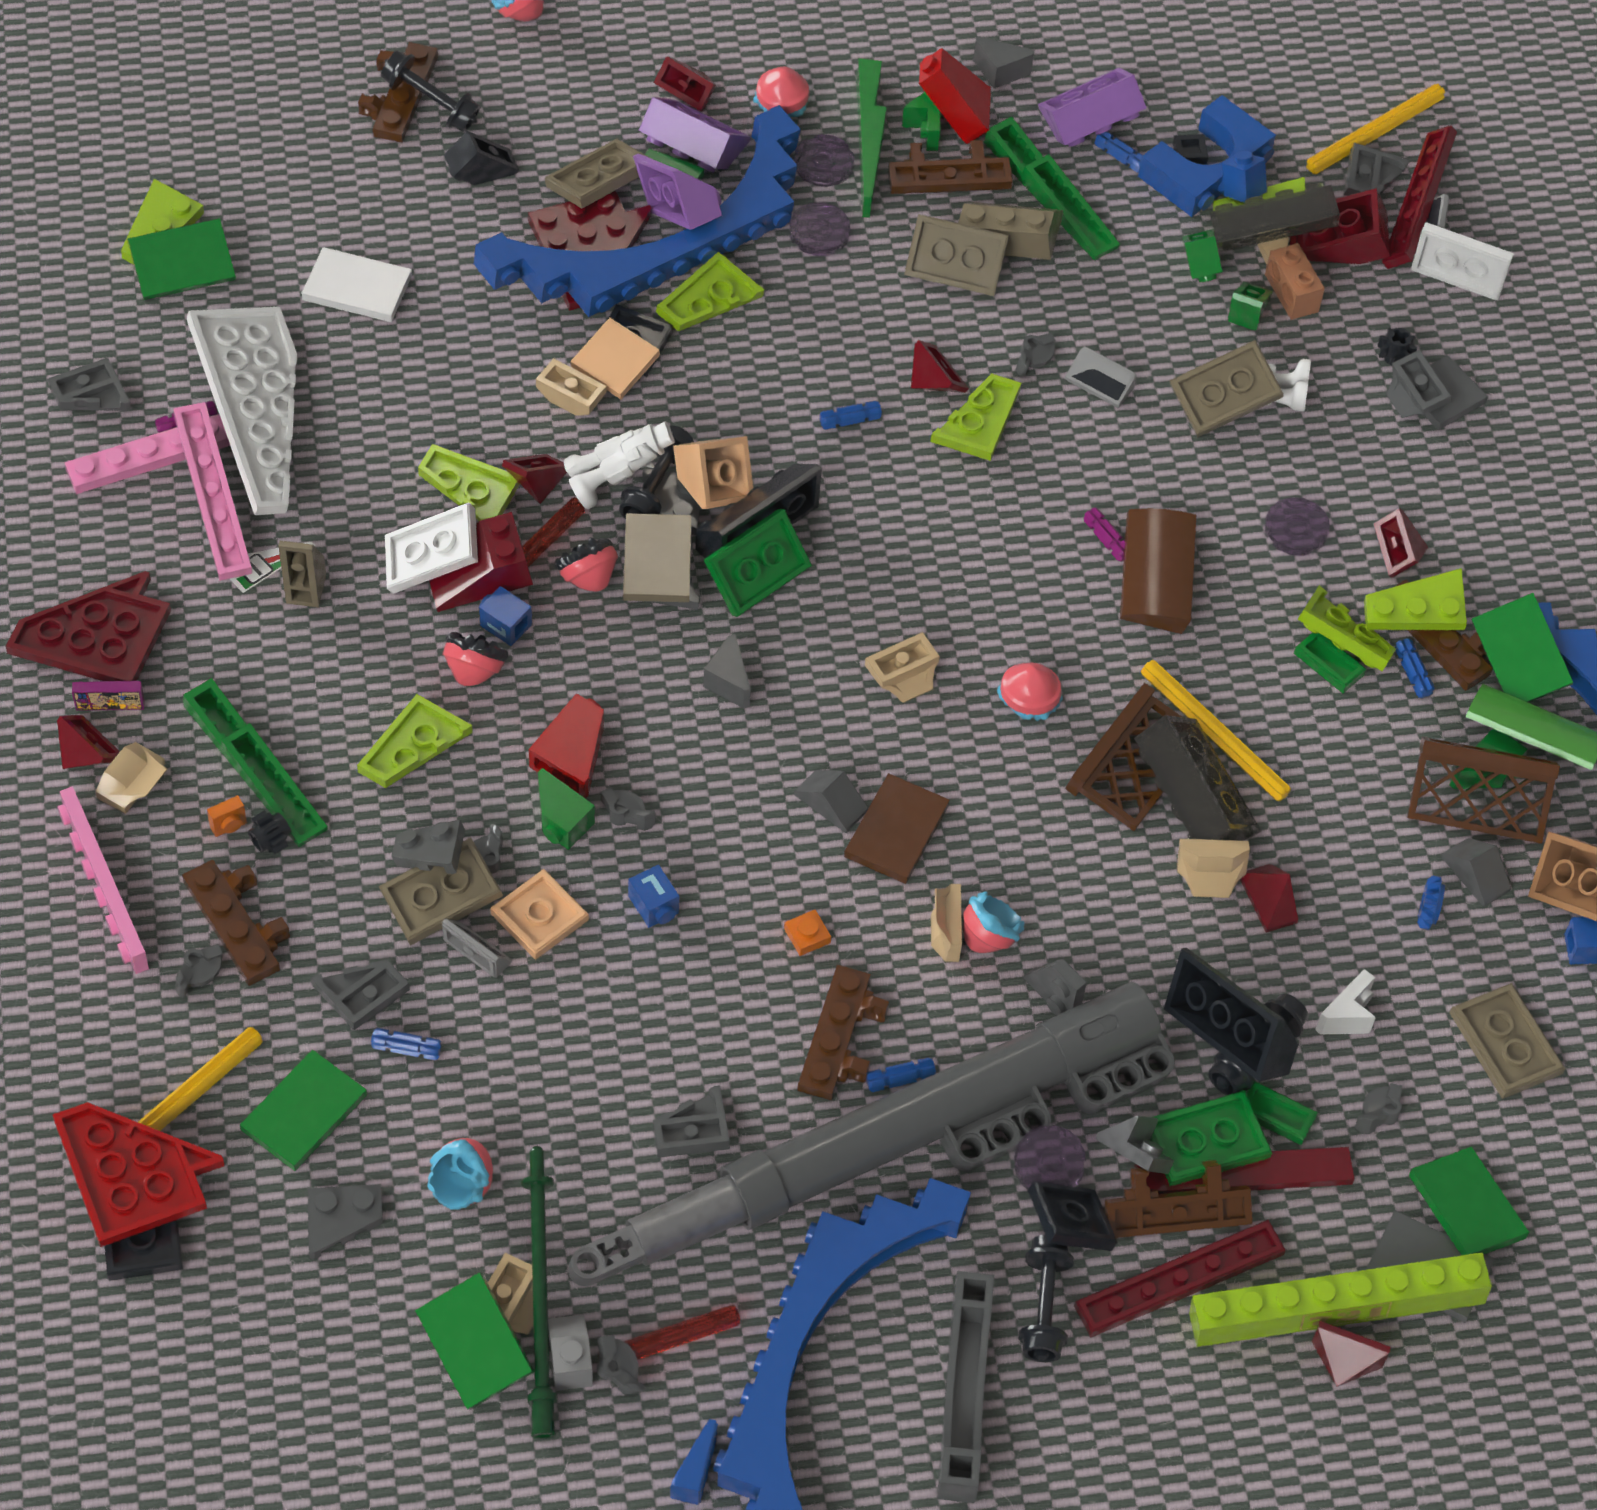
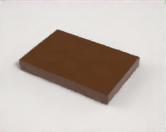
M888 773L846 847L844 857L906 884L949 807L950 800Z

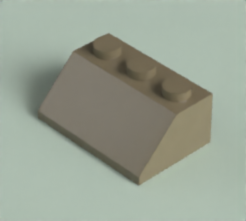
M970 202L964 203L958 223L1009 235L1005 256L1051 260L1063 217V210Z

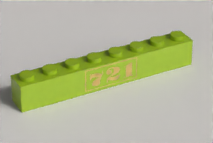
M1482 1252L1193 1295L1189 1316L1196 1347L1315 1330L1320 1321L1333 1326H1342L1482 1305L1486 1303L1492 1285Z

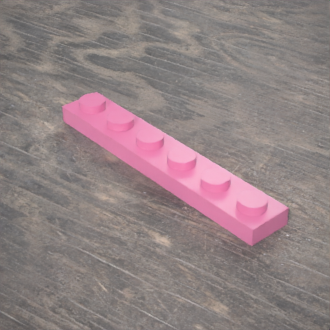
M202 402L173 408L219 580L252 574L251 563L206 403Z
M220 414L210 416L218 449L230 446ZM175 427L65 462V467L75 493L79 494L186 460L178 428Z
M73 786L61 790L60 795L63 804L57 806L64 826L71 824L74 832L69 833L75 852L82 851L85 856L81 864L87 879H95L98 887L93 888V892L99 907L106 906L109 915L105 916L110 933L112 936L118 934L122 943L117 944L124 964L131 962L135 974L149 970L145 950Z

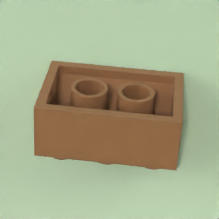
M1548 831L1528 897L1597 921V846Z

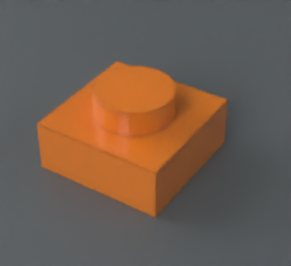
M238 795L207 809L209 825L215 837L224 833H233L242 825L247 824L245 807Z
M816 909L784 922V930L799 956L831 943V935Z

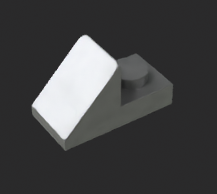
M1135 1116L1098 1132L1095 1138L1150 1172L1168 1174L1174 1162L1162 1154L1163 1148L1150 1141L1158 1123L1157 1118Z

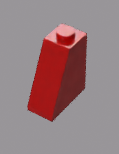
M943 48L932 55H927L920 62L919 85L961 140L969 144L970 141L989 131L991 87Z
M576 693L529 748V767L536 772H539L542 768L586 799L589 796L603 735L604 709L596 701L589 698L585 699Z

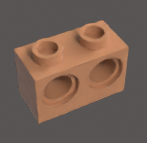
M1299 243L1271 250L1265 276L1289 318L1293 320L1319 312L1325 288Z

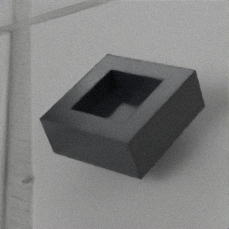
M1204 134L1174 135L1173 148L1176 152L1191 162L1207 165L1208 152Z

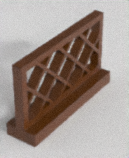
M1145 682L1079 766L1065 788L1075 797L1080 792L1133 831L1136 830L1207 735L1152 696L1155 689ZM1151 708L1163 716L1165 725H1149L1147 714ZM1184 731L1195 740L1191 745L1177 746L1174 732ZM1167 732L1170 746L1155 747L1152 734ZM1144 734L1148 748L1132 749L1130 736ZM1172 754L1175 766L1173 768L1160 769L1157 755ZM1149 755L1152 769L1137 770L1134 756ZM1127 757L1130 771L1114 772L1112 759ZM1154 777L1157 790L1142 792L1139 778ZM1132 778L1135 793L1119 794L1116 780ZM1109 780L1112 794L1101 795L1091 786L1095 781ZM1144 799H1149L1148 802L1145 804ZM1137 800L1139 814L1136 818H1133L1123 810L1121 801Z
M1422 736L1407 818L1542 844L1555 780L1558 779L1560 765L1557 762ZM1426 760L1440 762L1447 771V774L1430 784L1424 775ZM1446 764L1456 765L1458 767L1450 771ZM1464 768L1475 769L1481 780L1464 791L1454 775ZM1480 770L1492 773L1484 777ZM1499 774L1508 775L1515 786L1497 797L1488 781ZM1514 777L1525 778V780L1518 784ZM1451 778L1461 793L1444 804L1434 788ZM1423 779L1428 787L1420 791ZM1533 780L1546 782L1544 796L1533 803L1530 802L1521 789ZM1485 784L1494 800L1477 810L1467 795ZM1431 791L1441 807L1430 814L1416 812L1418 799ZM1519 791L1528 806L1511 817L1501 801ZM1465 798L1475 813L1463 821L1454 819L1447 808ZM1498 804L1508 819L1497 827L1489 826L1481 814ZM1542 804L1539 815L1535 807ZM1532 810L1538 819L1536 834L1521 832L1514 821ZM1442 811H1445L1449 818L1436 815H1438ZM1478 817L1482 824L1471 821ZM1509 824H1512L1515 830L1504 828Z

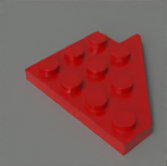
M89 1102L52 1114L100 1247L207 1209L206 1201L196 1176L224 1167L222 1155Z

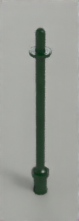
M534 1146L530 1149L529 1153L530 1176L521 1180V1187L530 1190L535 1388L527 1395V1399L532 1410L531 1437L547 1439L556 1436L554 1404L558 1402V1394L550 1387L545 1211V1189L551 1188L554 1185V1179L545 1176L544 1150L540 1146Z

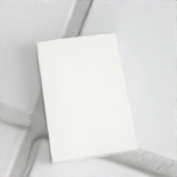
M1425 222L1411 270L1498 301L1514 253Z
M323 247L302 291V300L392 322L412 277V270Z
M466 503L386 534L387 589L392 594L478 562L475 507L470 503Z

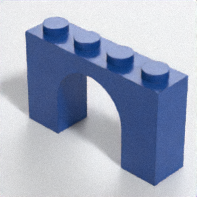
M1221 95L1202 110L1198 131L1220 146L1229 158L1233 157L1237 152L1249 151L1253 155L1265 158V162L1270 160L1274 154L1273 146L1276 134L1237 105ZM1163 141L1141 157L1138 177L1191 217L1200 210L1208 209L1214 199L1221 194L1224 195L1222 162L1214 165H1201L1191 162Z

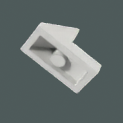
M1364 969L1321 1013L1315 1030L1320 1034L1370 1033L1376 1018L1364 1007L1373 997L1374 993L1370 990L1375 977Z

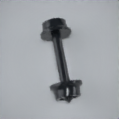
M396 50L389 59L384 60L385 65L380 76L389 83L391 90L398 88L404 80L451 112L446 124L448 128L455 127L462 132H466L472 124L477 123V116L481 106L472 99L471 93H466L459 102L455 101L411 71L415 56L412 54L407 56Z
M673 425L669 426L675 443L664 448V454L658 459L643 487L629 486L622 491V502L619 506V511L625 519L626 513H661L662 506L660 501L653 494L670 464H675L673 446L694 442L692 436L683 428Z
M1283 993L1277 999L1268 1000L1264 1004L1284 1019L1295 1038L1302 1034L1304 1030L1303 1025L1308 1020L1309 1015L1305 1006L1296 997ZM1219 1052L1215 1055L1214 1065L1210 1068L1208 1076L1212 1084L1225 1095H1231L1252 1088L1254 1079L1251 1075Z
M1043 1234L1033 1238L1031 1249L1025 1255L1027 1265L1041 1271L1037 1325H1029L1020 1329L1018 1339L1023 1343L1024 1357L1032 1361L1046 1363L1059 1360L1062 1347L1068 1341V1335L1065 1331L1051 1325L1056 1272L1072 1268L1074 1257L1070 1254V1246L1049 1244L1046 1235Z

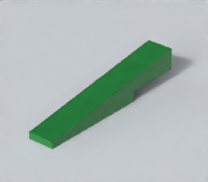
M858 58L857 100L862 217L870 218L887 107L876 105L882 61Z
M1013 117L989 128L983 143L998 158L1009 157L1013 175L1045 209L1063 210L1061 226L1094 261L1119 248L1120 243L1050 154L1043 157Z
M212 678L183 694L184 708L272 815L278 812L284 817L291 829V835L289 836L298 847L328 830V826L250 723H245Z

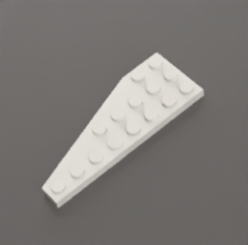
M280 307L191 310L188 312L187 322L254 515L286 513L289 505V469L292 454L291 439L293 436L295 400L293 397L296 382L295 365L297 362V352Z

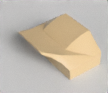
M554 358L536 378V388L549 402L576 416L589 415L607 392L606 385Z
M922 632L865 658V667L881 688L889 690L902 703H905L933 689L934 670L939 663L940 656Z
M137 742L125 746L104 771L96 789L97 799L126 814L138 798L146 797L168 770L164 766V758Z
M1180 839L1177 872L1185 878L1194 897L1229 898L1237 882L1246 875L1250 851L1249 841Z
M950 884L946 888L935 889V908L931 913V946L946 962H959L962 947L961 884Z
M505 1253L488 1281V1285L513 1332L529 1334L533 1327L532 1265Z

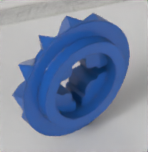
M1431 876L1427 879L1424 886L1417 916L1419 928L1429 930L1432 924L1436 925L1445 892V885L1441 884L1442 877Z

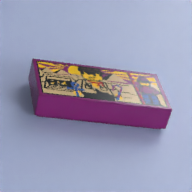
M141 681L72 682V696L76 711L144 710L145 698Z

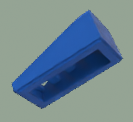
M708 1420L673 1478L670 1486V1497L672 1499L696 1505L701 1503L718 1437L717 1420Z

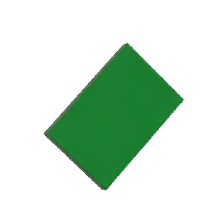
M220 218L128 238L143 300L236 280Z
M784 509L776 510L704 559L731 615L735 617L740 616L812 566Z
M1534 593L1471 619L1504 693L1530 703L1573 685V680Z
M312 1049L240 1124V1130L292 1170L296 1171L367 1096V1089Z
M1246 1091L1153 1116V1118L1158 1119V1123L1150 1140L1163 1148L1162 1154L1174 1161L1169 1173L1165 1174L1170 1187L1202 1178L1205 1174V1166L1202 1164V1161L1217 1160V1163L1221 1165V1172L1271 1157L1272 1150Z
M1472 1146L1411 1169L1409 1177L1461 1256L1482 1252L1485 1255L1527 1238L1529 1234L1528 1229Z
M483 1273L475 1274L415 1310L467 1410L473 1409L535 1372Z

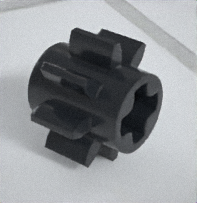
M1388 328L1386 336L1380 335L1377 347L1381 348L1379 358H1383L1392 366V363L1416 352L1418 348L1414 345L1416 336H1411L1410 332L1405 328Z
M264 810L251 818L254 825L248 830V835L260 852L268 850L269 853L273 852L275 855L289 846L286 839L287 836L291 835V829L280 813L277 812L272 815L271 812L267 813Z

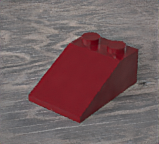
M1377 188L1305 207L1306 229L1289 230L1290 245L1299 243L1309 261L1364 264L1390 257L1388 214Z
M512 512L476 523L478 562L429 580L437 612L482 600L486 595H492L500 586L510 592L533 585Z

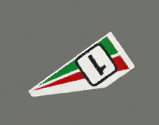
M312 541L305 543V544H313L314 546H316ZM279 548L248 553L252 574L230 578V580L242 593L281 569Z

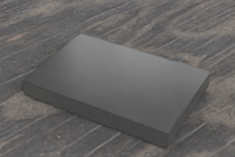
M1394 1210L1366 1270L1461 1256L1448 1235ZM1485 1254L1483 1256L1489 1273L1495 1258ZM1473 1306L1442 1310L1441 1312L1465 1323Z

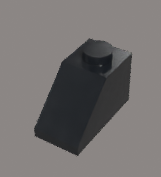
M466 131L444 154L449 165V173L452 177L472 185H479L516 175L520 171L509 148L470 131Z

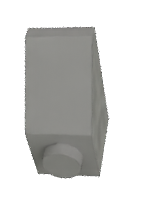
M584 1314L549 1318L548 1334L555 1391L592 1387V1362Z

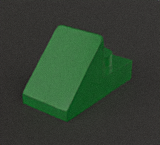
M923 92L903 108L902 127L920 128V138L926 139V151H938L940 111L926 92Z
M1244 281L1233 292L1228 321L1256 331L1264 308L1269 304L1273 291Z

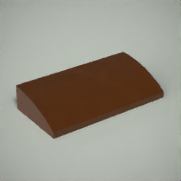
M1156 508L1128 510L1120 619L1178 634L1184 632L1191 621L1197 514Z

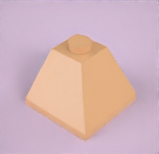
M747 436L673 446L677 478L702 509L737 503L753 489Z

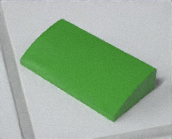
M1481 685L1465 716L1592 770L1597 761V731L1488 685Z

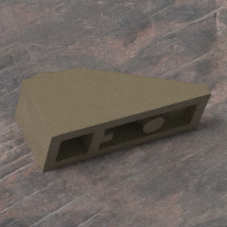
M280 540L279 554L286 604L319 608L326 579L324 556L313 544Z

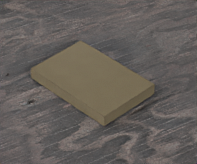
M615 139L544 178L546 187L578 207L584 208L639 178L633 155L638 153L643 156L646 155L619 139Z
M918 214L904 275L995 296L1009 235Z
M1256 340L1170 380V385L1197 438L1282 398L1284 394Z
M626 513L623 601L689 602L691 515Z
M471 837L462 843L457 873L447 874L444 867L433 866L431 871L420 870L414 867L378 886L410 946L443 929L442 921L445 918L458 921L503 896Z
M1512 983L1451 1008L1449 1012L1502 1099L1564 1073L1566 1068Z

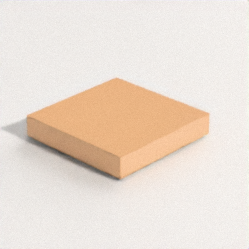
M609 317L571 360V367L606 385L608 392L622 399L660 356V350Z
M545 869L490 908L491 915L535 960L589 921V914Z

